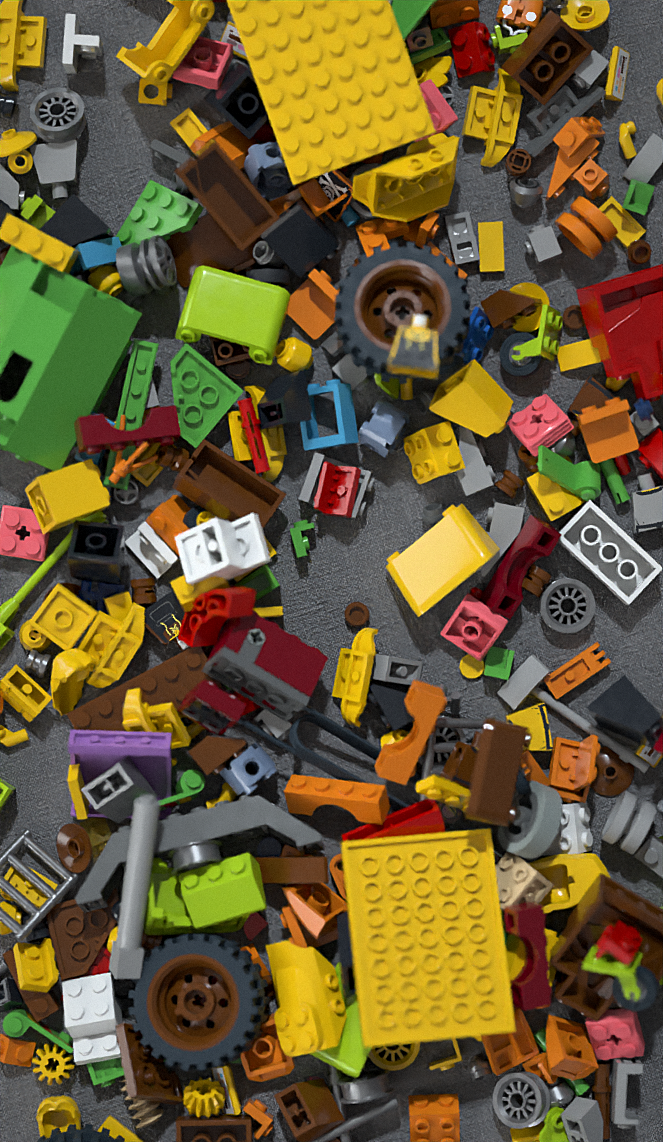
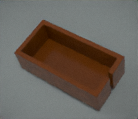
M211 139L195 153L196 159L190 157L174 172L236 246L243 251L279 220L280 217L218 143Z
M203 439L191 458L181 469L172 486L217 518L231 523L252 513L257 514L262 531L287 495L205 439Z

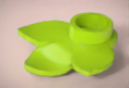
M553 1107L549 1109L543 1120L545 1126L540 1131L539 1142H569L561 1117L564 1111L563 1108Z

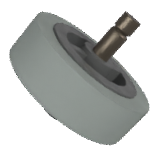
M528 781L531 790L525 795L521 796L516 789L514 790L512 807L517 808L514 823L511 822L510 828L499 825L498 834L503 849L525 859H534L548 849L558 832L562 818V800L555 789L536 781Z

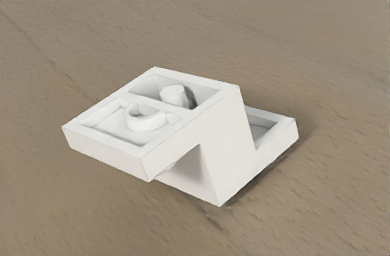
M254 513L232 523L215 518L175 537L187 583L192 585L213 575L230 580L271 561L259 517Z
M111 972L62 981L65 1027L73 1038L75 1064L82 1065L121 1058L115 1026L123 1023L122 1011L115 1000Z

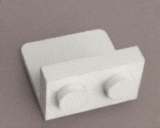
M578 801L562 804V818L558 832L551 845L540 856L580 854L592 850L593 836L589 827L590 810L587 807V801L585 803Z

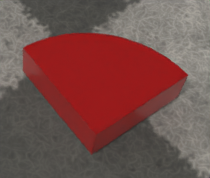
M258 912L251 913L243 925L245 934L250 941L268 924Z

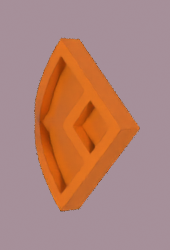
M512 1006L515 1025L514 1032L481 1035L492 1071L496 1075L540 1054L522 1010Z

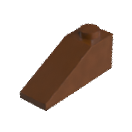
M12 948L3 953L2 955L17 987L36 1022L59 1010L62 1005L52 988L47 993L20 989L14 950Z

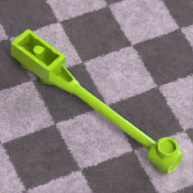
M102 511L79 520L109 524V521L106 519L107 516ZM73 529L14 597H11L0 606V651L16 634L8 626L21 606L20 604L69 549Z

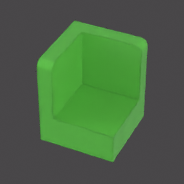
M631 178L622 208L646 215L655 186Z
M492 646L487 652L483 675L508 680L514 651Z

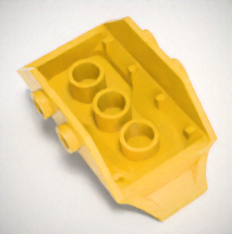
M444 133L435 134L412 143L408 147L405 156L354 176L353 199L364 203L370 209L372 216L403 222L412 221L448 206L455 181L459 137L454 135L447 137Z
M288 940L266 945L278 1004L274 1020L283 1052L293 1057L338 1046L347 1014L335 967L314 947L300 948Z

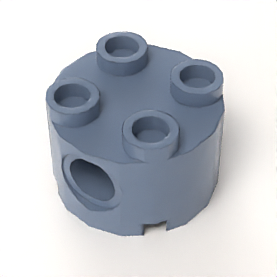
M278 141L262 145L255 144L248 149L249 154L244 161V170L250 183L264 199L282 197L288 193V188L292 186L294 189L296 185L292 183Z
M378 400L371 413H373L371 421H365L359 430V440H361V444L388 458V453L391 454L405 433L406 429L403 428L405 422L409 424L411 416L386 401L381 402Z
M256 741L219 773L237 795L241 794L243 796L248 795L258 787L256 784L258 779L263 782L276 772L277 769L274 767L276 765ZM245 765L252 768V776L246 773Z

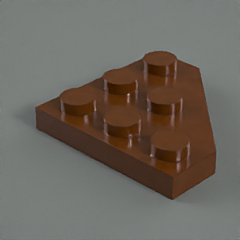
M117 888L113 890L107 900L109 907L84 913L77 905L76 899L56 904L46 915L62 981L88 973L108 940L111 930L117 925L111 914L113 905L120 900Z
M121 1023L116 1025L117 1042L120 1048L121 1064L124 1069L129 1098L174 1105L182 1103L183 1095L179 1077L174 1071H168L162 1063L164 1061L163 1058L156 1059L151 1055L154 1050L150 1046L144 1047L140 1042L143 1039L141 1031L135 1032L132 1026L134 1024Z

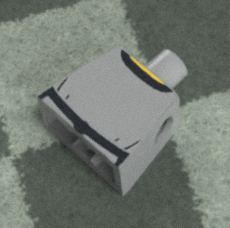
M652 473L638 476L641 491L630 494L633 534L663 527V486L655 487Z

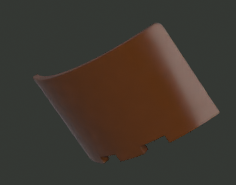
M209 213L198 217L191 230L184 233L179 231L170 235V239L166 240L175 261L177 279L182 287L190 286L197 267L208 266L228 271L254 257V246L258 242L264 241L259 236L241 251Z

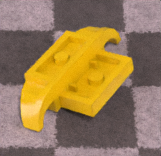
M3 0L0 4V84L6 91L18 92L16 72H20V67L43 68L47 18L25 16V13L21 11L23 0Z
M499 68L497 71L499 82L498 86L494 87V90L478 86L470 87L462 130L463 136L484 140L486 151L480 165L487 167L495 166L507 154L512 144H514L523 98L519 83L507 72Z
M259 385L244 386L245 391L251 395L257 419H259L257 404L266 390ZM240 411L227 413L234 459L238 462L252 460L245 429L241 428V423L243 422ZM247 413L248 419H249V422H250V426H251V430H252V433L254 434V430H253V427H252L250 415H249V413ZM283 427L260 429L269 466L271 467L270 471L263 472L262 478L269 483L274 481L280 473L284 455H287ZM254 438V442H255V445H256L258 457H259V459H261L260 453H259V449H258V446H257V442H256V439Z
M133 603L129 614L122 622L102 611L98 612L77 649L87 652L97 663L92 674L85 680L86 683L96 688H104L119 680L143 641L144 607Z
M363 628L354 637L351 649H340L332 696L342 698V718L351 726L360 727L361 722L358 719L367 703L368 687L374 656L376 655L374 635L378 633V629Z
M140 688L128 690L123 710V726L126 732L171 733V749L189 746L191 738L172 702L149 707L148 703L142 704ZM171 758V767H173L177 763L176 758Z

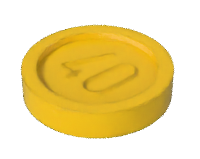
M467 654L461 659L459 668L465 677L477 678L484 671L483 660L478 661Z

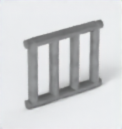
M486 716V718L495 719V716ZM437 718L435 731L432 735L429 734L426 741L422 780L432 775L440 777L444 767H433L434 753H451L456 743H435L437 728L483 729L485 719ZM420 794V801L427 799V796Z
M27 829L0 855V869L8 862L48 899L38 908L0 875V888L31 915L28 921L21 926L0 907V921L15 933L14 937L18 942H21L80 878L79 874L68 871L31 838L32 834ZM23 845L65 880L56 890L51 888L14 855Z

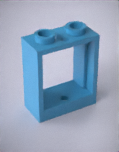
M340 379L326 381V386L320 387V383L309 384L307 390L309 403L312 407V420L300 423L304 451L359 443L351 383H341ZM333 392L339 434L319 438L313 396Z

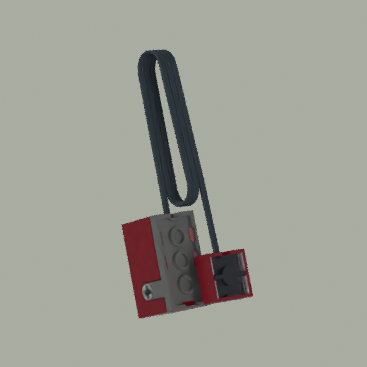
M254 610L252 615L232 617L225 623L202 672L286 722L295 715L296 711L299 712L304 709L312 715L300 717L291 726L289 738L293 748L240 718L246 705L240 702L236 696L225 693L216 684L204 679L184 696L177 711L219 737L227 731L228 727H232L238 722L338 780L368 783L301 744L297 734L298 725L301 722H311L375 761H377L381 749L307 705L328 657L323 655L319 649L310 647L302 642L296 635L289 634L280 629L276 623L262 618ZM415 771L412 778L409 777L408 780L416 785V783L422 781V774ZM387 793L390 809L397 812L409 807L408 804Z

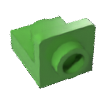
M308 520L293 523L294 528L290 529L297 558L307 556L306 551L310 550L307 535H301V532L315 528L314 523L308 524Z

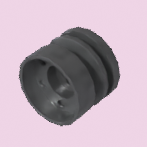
M161 235L152 236L150 239H143L140 245L133 242L121 246L116 251L118 272L125 289L131 296L138 297L150 293L153 287L160 290L164 286L169 287L176 283L175 261L170 247Z

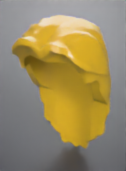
M81 649L65 650L58 654L53 661L51 674L52 706L61 716L67 715L68 712L74 710V706L82 697L84 679L89 677L90 671L92 672L94 666L97 665L96 661Z
M64 1095L45 1098L40 1103L36 1116L40 1138L43 1135L46 1139L49 1138L52 1130L60 1128L61 1133L66 1132L68 1125L76 1124L77 1129H82L81 1113L77 1103L71 1097Z

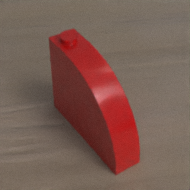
M427 798L387 815L383 824L368 823L341 836L343 842L445 833V828L436 800Z

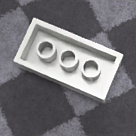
M591 500L587 501L559 531L562 536L558 542L625 605H629L663 569Z

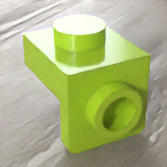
M499 25L494 26L493 33L490 34L493 49L498 48L499 55L508 52L512 55L528 37L527 33L502 38Z
M36 194L32 199L28 197L20 208L23 210L20 213L23 219L38 230L56 213Z

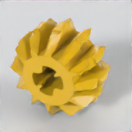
M46 1043L44 1045L45 1051L38 1049L36 1053L39 1057L32 1059V1063L40 1065L35 1067L33 1072H42L39 1077L40 1081H43L45 1076L49 1077L48 1085H52L54 1078L58 1084H62V1076L69 1079L71 1074L68 1070H73L75 1067L73 1063L68 1062L74 1058V1055L69 1054L65 1056L67 1051L65 1049L58 1050V1044L55 1043L53 1049H51L50 1044ZM51 1058H54V1061L57 1059L59 1062L56 1069H53V1066L51 1068L48 1066Z
M199 1077L198 1081L190 1080L189 1086H186L184 1089L183 1104L188 1109L189 1115L196 1114L198 1119L202 1115L208 1119L211 1114L218 1115L220 1109H223L225 1105L224 1087H221L219 1081L212 1082L211 1077L207 1080H203L201 1077Z

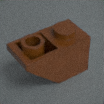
M501 289L480 302L493 328L504 330L517 324L516 320L522 316L529 317L537 312L536 308L543 304L541 299Z

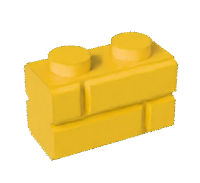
M15 665L0 680V696L16 711L21 712L28 722H31L52 699L18 665Z

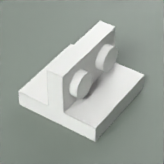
M66 14L62 60L66 72L77 74L78 54H82V58L96 59V56H103V44L100 36L79 35L80 23L76 14Z
M143 522L138 527V530L125 541L127 546L157 579L181 559L146 522Z

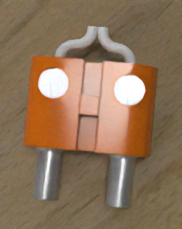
M501 0L495 20L502 24L505 29L509 30L510 36L532 32L540 22L544 8L543 0ZM513 25L518 26V29H520L516 30L514 34L513 29L511 28L513 27Z

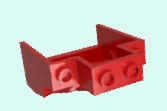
M663 264L577 289L576 293L592 346L599 351L606 376L616 378L617 381L631 377L637 399L642 397V399L649 400V402L660 400V395L663 394Z

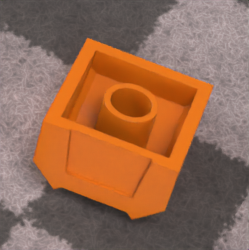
M227 121L196 138L190 148L196 153L209 140L213 139L242 172L244 170V161L249 154L248 149L258 143L253 136L249 140Z
M290 883L282 888L286 900L298 920L317 940L337 928V916L348 911L347 903L324 883Z
M275 1013L268 1015L267 1022L261 1023L260 1029L263 1032L259 1038H255L252 1041L254 1046L249 1051L243 1052L240 1055L248 1080L267 1081L288 1075L295 1067L294 1057L286 1055L281 1048L274 1020Z
M548 1014L546 1055L550 1075L561 1076L573 1081L585 1078L599 1067L585 1025Z

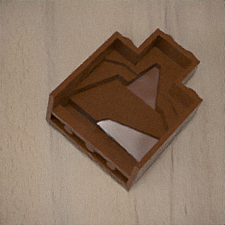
M602 873L598 875L568 918L567 927L551 949L549 964L556 970L564 972L556 983L554 997L562 1004L575 1008L583 1016L590 1017L595 1021L599 1020L613 1001L622 1007L615 1000L612 992V983L616 975L583 969V963L593 944L596 945L601 938L602 932L609 924L614 926L620 920L628 927L636 929L643 938L637 950V953L643 954L640 962L641 966L649 969L655 975L658 983L663 977V909ZM636 980L637 987H639L640 981ZM645 988L640 990L641 995L645 992Z

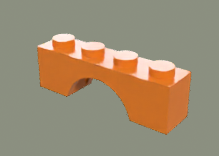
M415 679L404 700L408 712L414 716L413 728L401 741L384 744L374 765L378 777L403 785L407 784L409 777L412 778L414 776L416 762L419 756L424 754L429 734L432 735L434 733L436 719L439 713L444 711L447 702L441 688Z
M292 774L284 790L289 813L312 816L318 806L332 804L345 808L359 822L383 824L390 808L385 785Z

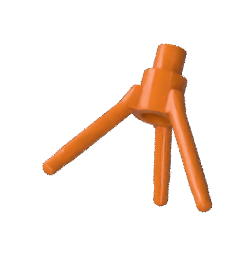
M121 415L119 426L121 430H125V415ZM144 442L128 460L122 457L123 450L118 451L115 460L116 465L113 467V473L108 479L117 484L121 477L125 478L128 473L157 460L158 455L146 458L132 465L135 459L148 446V443Z

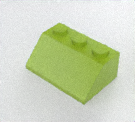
M249 852L179 874L182 896L196 930L267 909L260 865Z

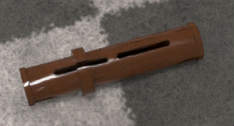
M597 1062L599 1068L594 1071L592 1091H594L595 1101L598 1102L603 1118V1139H609L610 1092L612 1091L609 1079L610 1063Z

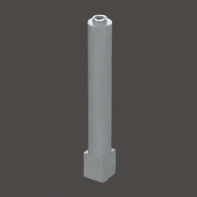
M144 794L141 795V798L135 799L117 939L112 942L109 970L116 979H140L144 954L141 942L160 802L153 795Z

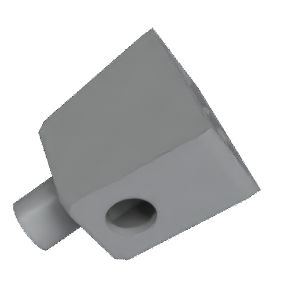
M77 140L65 143L31 145L30 151L41 186L43 188L52 187L53 200L67 199V185L77 184L79 144Z

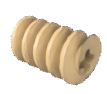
M124 1078L119 1082H126V1079ZM126 1085L121 1088V1091H127ZM129 1095L125 1097V1101L133 1100L134 1102L128 1109L137 1110L132 1119L141 1120L135 1126L136 1129L146 1127L161 1119L159 1117L164 1113L163 1109H155L160 1104L159 1102L131 1099Z

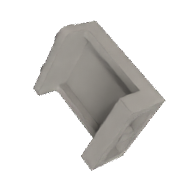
M315 452L299 501L314 505V497L320 481L319 474L324 462H330L336 466H354ZM361 469L351 516L352 519H356L357 515L362 516L366 502L362 501L364 492L370 493L374 478L370 477L371 471Z
M638 1057L615 1058L612 1060L610 1117L614 1124H618L619 1128L631 1129L633 1125H639V1118L636 1113L625 1111L627 1074L642 1075L643 1064Z

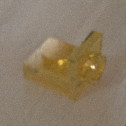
M92 817L79 824L87 832L92 845V855L96 858L101 855L112 834L104 817Z

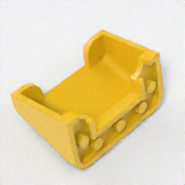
M167 0L174 5V8L148 46L145 47L140 42H137L135 45L137 47L134 49H127L122 46L116 57L153 85L160 86L165 84L214 13V4L211 0Z
M454 504L442 513L445 518L401 554L396 551L386 559L389 563L386 569L418 617L500 550L463 504H460L457 508Z

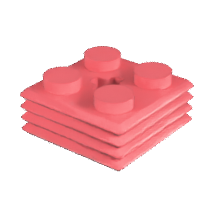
M198 36L172 74V78L184 83H192L204 86L207 89L218 90L234 57L233 45Z
M431 79L421 83L419 86L436 132L414 140L415 142L438 133H443L458 120V117Z
M547 394L536 397L532 404L524 410L516 412L512 419L507 422L513 434L533 456L538 455L539 446L543 445L548 448L574 428L568 416Z
M3 505L0 518V555L44 562L50 532L43 535L32 509ZM23 526H26V531L30 532V536H26L24 540H21L18 530H22Z
M467 594L440 632V635L478 661H482L504 630L508 621L470 594Z
M624 1008L606 1010L598 1021L590 1017L586 1018L585 1024L596 1060L644 1056L645 1041L637 1012L634 1013Z

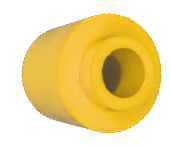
M26 149L8 157L10 169L17 174H24L33 166L32 154ZM17 157H23L25 159V164L23 166H18L16 164Z

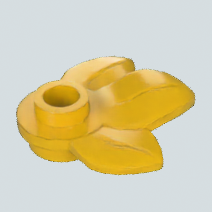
M432 56L416 63L413 66V70L418 84L420 85L431 79L437 88L444 86L448 82L445 74L451 68L452 58L450 56L438 58Z

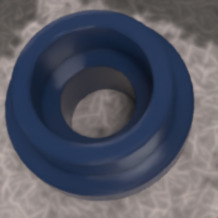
M641 397L638 399L639 402L634 403L635 409L642 422L645 420L651 421L650 415L655 414L649 400L644 402Z

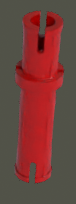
M252 398L239 400L237 404L243 422L241 423V428L245 429L256 470L255 473L259 474L270 471L271 467L269 466L259 428L261 422L260 419H257ZM247 413L250 415L254 434L252 433ZM254 438L256 439L261 459L258 457Z

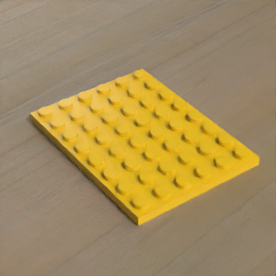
M227 0L293 185L436 132L389 0Z
M491 829L342 842L341 852L363 1047L514 1032L515 1025Z

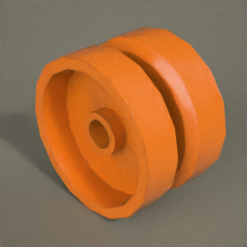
M579 196L570 205L572 214L563 212L555 221V224L577 249L589 258L594 259L603 249L600 241L609 243L618 234V231L613 223L595 205L584 197Z

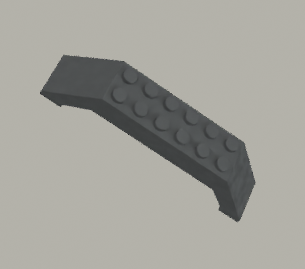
M248 794L239 797V801L231 803L229 800L220 801L215 804V807L209 809L197 807L192 809L190 814L181 816V813L168 815L166 817L167 820L159 821L153 858H161L162 861L172 860V858L168 857V852L194 842L218 840L221 841L222 845L220 847L267 834H271L299 849L301 856L325 850V846L318 832L259 795ZM132 826L119 828L117 833L111 835L78 893L76 902L84 913L109 907L107 900L126 872Z

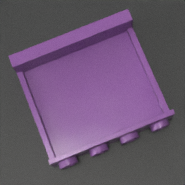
M70 730L68 753H70L71 765H80L85 786L129 756L156 793L157 801L172 797L171 733ZM72 800L71 816L77 817ZM90 803L88 817L108 818L96 811ZM171 808L159 811L158 820L167 819L166 817L171 815ZM131 814L127 818L133 819V814Z

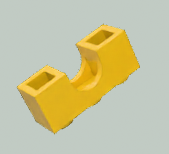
M10 214L7 215L0 229V239L69 274L80 253L75 248L41 232L36 227Z

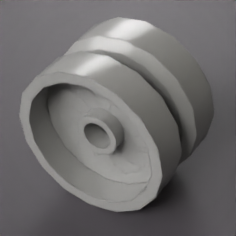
M625 790L609 814L600 838L610 844H614L621 837V850L633 855L650 829L656 814V805L645 800L636 808L637 796Z

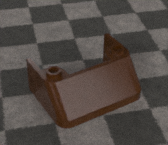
M491 718L485 719L466 808V818L509 828L511 827V822L514 823L517 808L512 807V800L522 752L525 747H530L532 733H530L528 727Z

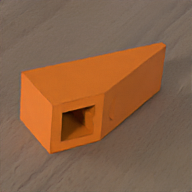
M589 138L573 157H569L559 147L545 198L547 201L552 196L557 199L566 189L563 184L569 178L572 181L575 179L574 174L580 169L585 160H593L599 153L596 149L600 144L599 141L595 138Z

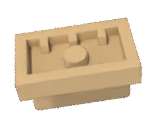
M508 851L495 865L499 902L503 910L504 906L525 902L539 904L553 887L550 881L534 870L521 857Z

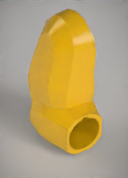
M593 853L558 854L527 863L553 884V887L539 902L540 905H543L545 914L553 910L577 906L600 873L610 878L602 861Z

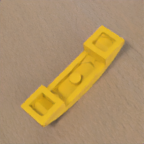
M590 339L559 347L557 359L560 372L601 363L599 351L597 348H593Z

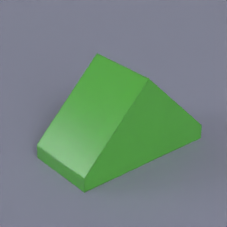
M267 564L235 584V587H246L256 591L255 601L280 586Z

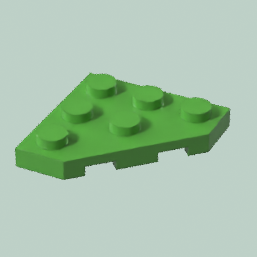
M150 180L116 237H119L122 246L133 242L140 245L143 239H150L155 235H161L165 240H168L170 235L179 231L184 233L191 230L204 207Z
M185 343L170 361L173 401L177 409L181 431L180 436L197 448L244 391L190 345Z

